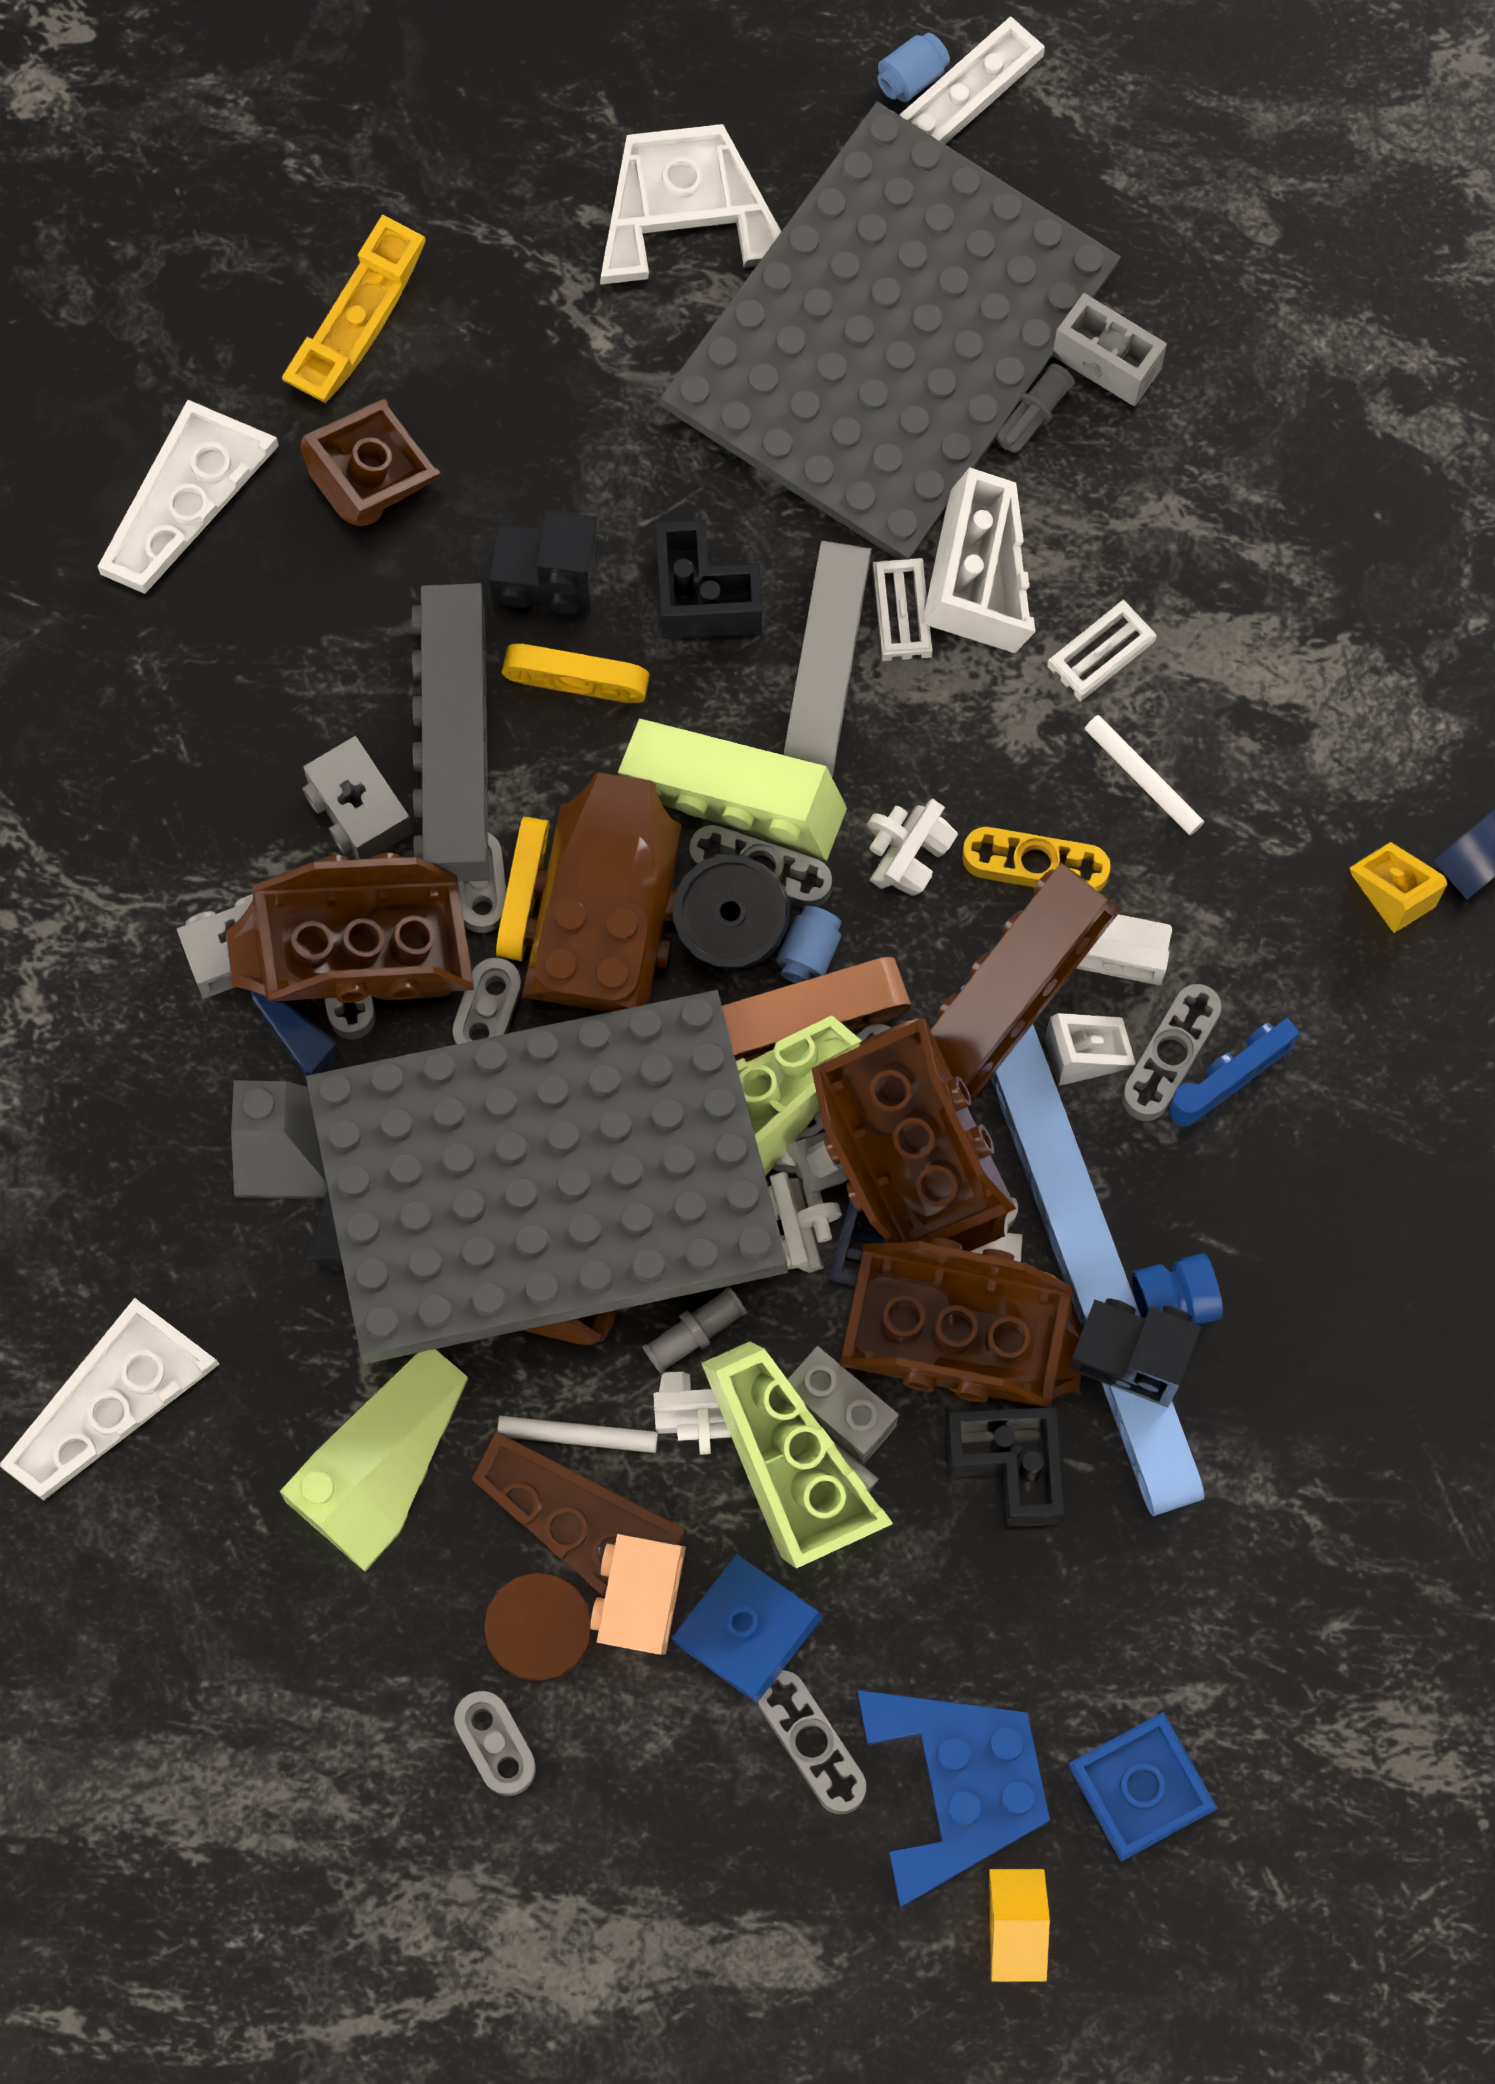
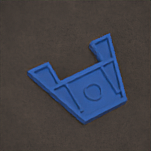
M857 1690L867 1746L915 1736L921 1737L942 1841L889 1852L899 1908L1049 1823L1050 1817L1027 1712Z

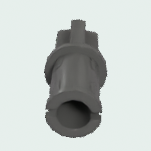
M1050 364L1046 369V373L1028 394L1023 393L1020 395L1019 399L1021 400L1018 407L996 434V439L1004 450H1009L1013 453L1019 452L1041 424H1048L1052 420V410L1065 393L1075 384L1074 378L1066 369L1057 364Z

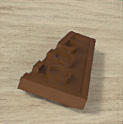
M499 1432L495 1433L472 1477V1480L516 1520L527 1527L552 1552L564 1560L604 1597L609 1577L601 1575L603 1554L607 1543L615 1545L617 1534L680 1545L687 1529Z

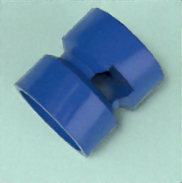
M1205 1253L1184 1257L1180 1261L1174 1262L1172 1272L1168 1271L1162 1264L1132 1271L1131 1280L1134 1298L1142 1318H1146L1150 1307L1161 1310L1162 1306H1171L1192 1316L1191 1322L1198 1325L1222 1319L1223 1306L1218 1282L1211 1262Z

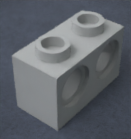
M819 1346L810 1353L788 1378L789 1383L806 1404V1408L817 1423L826 1431L831 1439L862 1465L865 1464L897 1426L899 1414L845 1368L840 1366Z

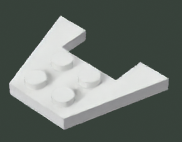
M723 124L627 135L600 285L648 279L649 270L643 233L737 223L744 268L758 265L781 233V230Z

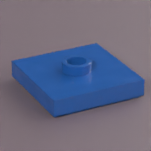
M736 1554L671 1637V1640L675 1645L755 1703H758L823 1617L819 1611Z
M1164 1712L1068 1763L1072 1775L1120 1862L1218 1809Z

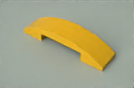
M382 214L358 253L360 261L358 267L314 338L306 337L282 376L284 382L324 403L338 391L360 363L394 309L426 241L424 236Z

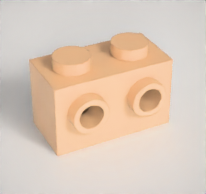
M617 1534L615 1545L606 1544L601 1565V1575L609 1577L605 1598L597 1597L595 1600L590 1626L592 1630L599 1631L597 1643L659 1655L666 1654L686 1547Z

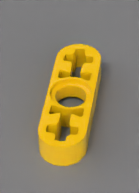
M527 644L509 645L506 649L502 667L503 676L520 684L624 703L643 702L650 677L646 669L635 664Z
M525 816L522 818L496 946V957L521 962L524 959L527 947L524 944L529 916H533L536 902V898H534L535 882L539 867H543L549 835V820Z
M981 827L973 830L964 842L962 853L965 868L969 873L978 878L1034 888L1046 872L1052 869L1055 870L1059 866L1060 855L1067 856L1065 866L1079 868L1083 860L1091 861L1092 869L1100 873H1093L1090 880L1086 881L1099 891L1105 887L1110 873L1109 858L1097 846L992 827ZM982 843L992 844L993 853L1007 856L1009 846H1014L1016 849L1012 862L1013 869L1005 867L1007 857L993 855L989 863H983L979 861V853L972 850H980ZM1030 850H1040L1048 855L1051 865L1043 873H1031L1024 868L1021 861L1022 856ZM1070 868L1071 870H1073L1074 872H1076L1078 875L1081 876V873H1080L1079 870Z

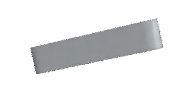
M822 541L784 756L827 766L831 777H833L870 564L871 548Z

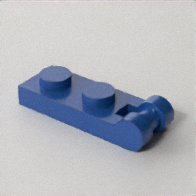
M1288 1018L1275 1027L1270 1022L1262 1025L1246 1039L1245 1042L1249 1046L1236 1057H1233L1228 1052L1218 1058L1205 1071L1209 1077L1199 1085L1184 1083L1176 1089L1169 1107V1116L1172 1121L1180 1126H1190L1292 1050L1299 1038L1300 1032Z

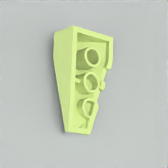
M832 1015L776 1042L773 1050L749 1062H746L744 1058L736 1061L765 1177L787 1151L786 1147L794 1143L820 1111L811 1068L848 1047L861 1042L856 1035Z
M436 1349L417 1353L337 1430L281 1489L280 1493L286 1503L366 1572L402 1531L408 1517V1511L419 1486L424 1481L429 1463L440 1438L445 1433L468 1377Z

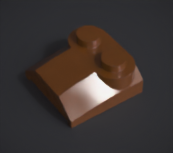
M385 398L304 435L300 446L310 477L339 516L348 523L357 526L373 524L381 517L385 508L439 479L440 476L439 470L432 466L388 407L389 403Z

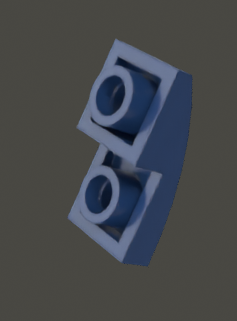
M1495 809L1434 860L1435 864L1466 900L1495 877Z

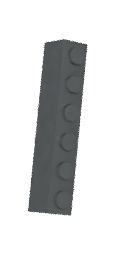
M482 584L421 586V605H412L413 634L421 635V650H413L412 652L414 681L422 680V696H413L414 726H422V742H413L414 772H422V788L413 790V807L415 819H423V835H415L413 840L414 857L457 875L458 882L489 881L486 606Z

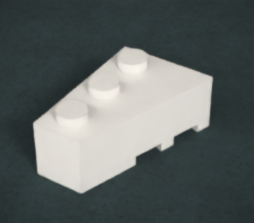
M969 467L951 489L922 624L1012 653H1016L1035 633L1034 617L1029 616L1026 590L1030 586L1028 572L1023 570L1020 546L1024 540L1015 482Z

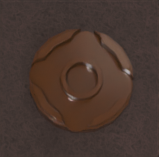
M543 1573L516 1577L500 1588L487 1608L484 1625L488 1649L499 1666L520 1680L532 1682L561 1678L578 1666L589 1648L592 1629L590 1628L591 1619L588 1605L576 1587L558 1576Z

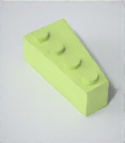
M640 718L618 770L620 776L649 780L655 783L662 805L827 862L847 810L827 766Z
M749 1341L701 1363L777 1550L783 1560L797 1569L893 1524L884 1510L878 1506L867 1491V1487L856 1472L850 1468L836 1449L834 1442L808 1411L805 1406L806 1404L764 1348Z

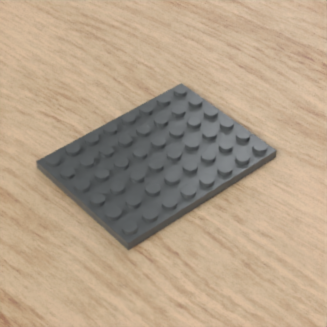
M877 101L660 397L659 406L897 560H909L913 558L946 511L951 489L969 467L973 469L977 467L996 440V434L1018 407L1021 400L1019 399L1020 395L1029 393L1053 359L1056 331L1083 293L1095 299L1119 265L1121 256Z
M718 990L306 1076L363 1364L788 1273V1263Z

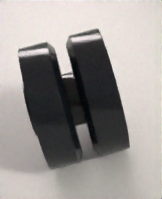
M720 854L699 862L683 877L674 896L673 921L680 940L695 957L722 969L744 970L764 963L781 948L791 924V903L784 884L768 867L744 855ZM728 902H736L740 906L741 913L735 921H729L722 916V909H729Z

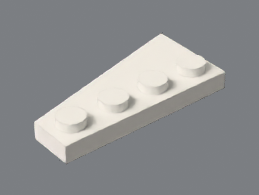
M187 400L98 565L100 575L145 594L279 446L277 437Z
M134 1298L2 1460L0 1467L44 1501L211 1372L219 1363L202 1348Z

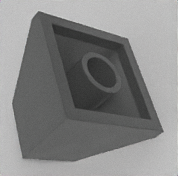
M234 1080L231 1139L235 1198L325 1199L328 1187L308 1087L287 1081Z

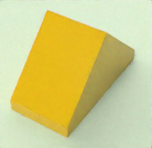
M1392 842L1350 867L1352 876L1393 933H1396L1434 909L1448 885L1444 875Z
M990 1869L991 1982H1046L1050 1918L1044 1869Z

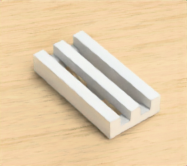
M923 558L873 562L872 570L882 661H892V657L901 656L902 660L912 659V655L931 658L930 626L922 624L927 602ZM913 571L920 642H911L903 572ZM884 573H893L900 643L895 644L891 643Z
M1123 599L1048 660L1047 667L1053 673L1057 672L1061 676L1060 681L1066 687L1070 686L1075 691L1074 696L1081 702L1152 645L1157 635ZM1123 617L1129 622L1072 669L1066 664ZM1135 632L1140 634L1139 637L1084 681L1080 679L1083 674Z

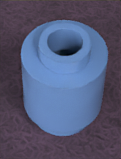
M926 33L923 36H913L878 63L879 75L877 80L879 86L889 98H897L902 102H908L943 76L944 68L950 64L948 51L943 43L932 33Z
M805 906L801 915H795L775 960L776 964L782 968L781 975L795 984L825 975L841 939V933L838 931L841 926V920L834 914L814 906Z

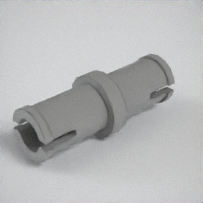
M728 1286L722 1293L691 1314L688 1310L680 1314V1322L662 1333L648 1345L642 1346V1348L659 1373L662 1374L668 1367L681 1360L696 1348L700 1347L701 1350H704L710 1346L709 1339L748 1313Z

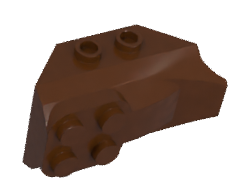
M598 772L593 775L586 787L573 800L560 804L548 869L539 867L535 882L534 898L541 899L538 917L529 916L524 944L525 946L532 947L522 998L605 1012H613L650 1003L658 968L667 970L670 959L672 939L664 938L667 920L673 921L674 896L677 890H673L681 832V824L671 819L660 801L655 783L652 781Z
M382 853L370 859L349 860L348 857L343 855H333L322 858L318 862L306 864L253 885V900L250 906L236 923L226 929V942L233 987L257 992L266 996L268 1001L337 998L339 1002L353 1003L364 1000L368 996L384 1000H405L442 997L449 995L453 991L474 990L457 875L417 857L400 858L395 853Z
M916 1018L898 1024L848 1047L811 1068L823 1127L826 1135H824L826 1150L835 1164H842L850 1181L847 1183V1191L852 1204L857 1211L865 1212L870 1224L888 1243L918 1241L930 1243L933 1238H943L960 1243L962 1250L972 1251L1005 1237L1004 1225L1007 1213L1015 1210L1016 1207L991 1157L994 1154L993 1142L982 1124L976 1126L967 1108L971 1105L969 1092L959 1076L953 1078L925 1018Z
M933 1238L930 1243L918 1241L864 1244L840 1366L903 1379L904 1386L914 1390L934 1391L935 1386L956 1390L957 1397L968 1401L987 1402L988 1397L1049 1408L1051 1407L1052 1400L1061 1395L1079 1390L1081 1374L1069 1370L1068 1367L1084 1326L1075 1315L1070 1303L1073 1286L1027 1263L1014 1261L1015 1256L1009 1252L985 1249L983 1254L962 1250L960 1243L943 1238Z

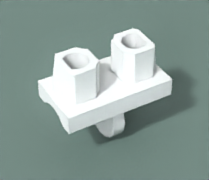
M934 799L929 800L925 807L917 805L903 827L901 824L908 813L899 806L894 807L889 817L873 814L867 826L876 838L869 849L873 853L882 856L888 845L890 844L891 846L869 881L881 889L893 885L912 896L921 893L931 879L933 871L914 858L917 851L922 846L936 857H940L950 848L958 835L940 817L945 807Z
M786 1172L770 1176L772 1186H769L768 1189L776 1220L781 1219L785 1235L781 1236L788 1269L799 1268L808 1273L823 1269L817 1242H826L832 1239L829 1223L842 1216L839 1204H823L820 1191L807 1196L806 1194L804 1195L805 1192L803 1191L801 1180L798 1178L789 1179Z
M683 1371L665 1372L662 1374L659 1392L654 1393L655 1425L658 1434L677 1433L678 1441L699 1439L700 1455L711 1454L710 1439L731 1438L712 1389L691 1390L690 1375Z

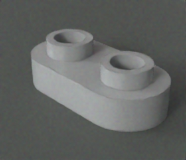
M488 833L489 881L458 882L464 926L478 933L491 932L500 927L507 893L501 846L498 840L490 833ZM479 902H488L492 906L491 911L486 915L476 914L473 908Z
M489 958L475 966L471 972L474 990H465L453 1024L455 1045L473 1041L470 1036L476 1029H485L489 1032V1037L508 1034L522 991L519 972L512 963L501 958ZM493 982H501L506 988L499 995H491L487 992V987Z
M487 1691L473 1692L464 1697L456 1708L454 1723L484 1782L493 1792L499 1795L513 1796L522 1793L532 1783L536 1772L534 1757L506 1705L497 1695ZM488 1712L492 1715L493 1722L490 1728L480 1731L473 1727V1718L477 1713ZM506 1759H513L519 1764L518 1773L512 1778H504L498 1772L500 1763Z

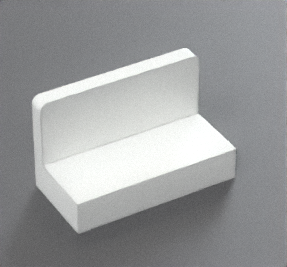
M1118 914L1076 969L1161 986L1170 953L1168 948L1172 927L1164 923Z

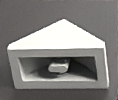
M1061 1013L1050 1017L1045 1041L1058 1086L1128 1070L1136 1066L1123 1018Z

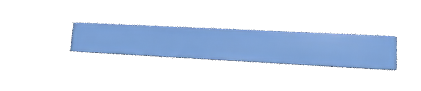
M1032 1024L990 1079L1064 1282L1073 1286L1071 1301L1076 1315L1084 1326L1094 1299L1105 1303L1107 1298H1112L1131 1305L1136 1309L1135 1315L1141 1317ZM1102 1383L1141 1493L1151 1515L1156 1516L1204 1500L1202 1481L1173 1402L1171 1401L1167 1408Z

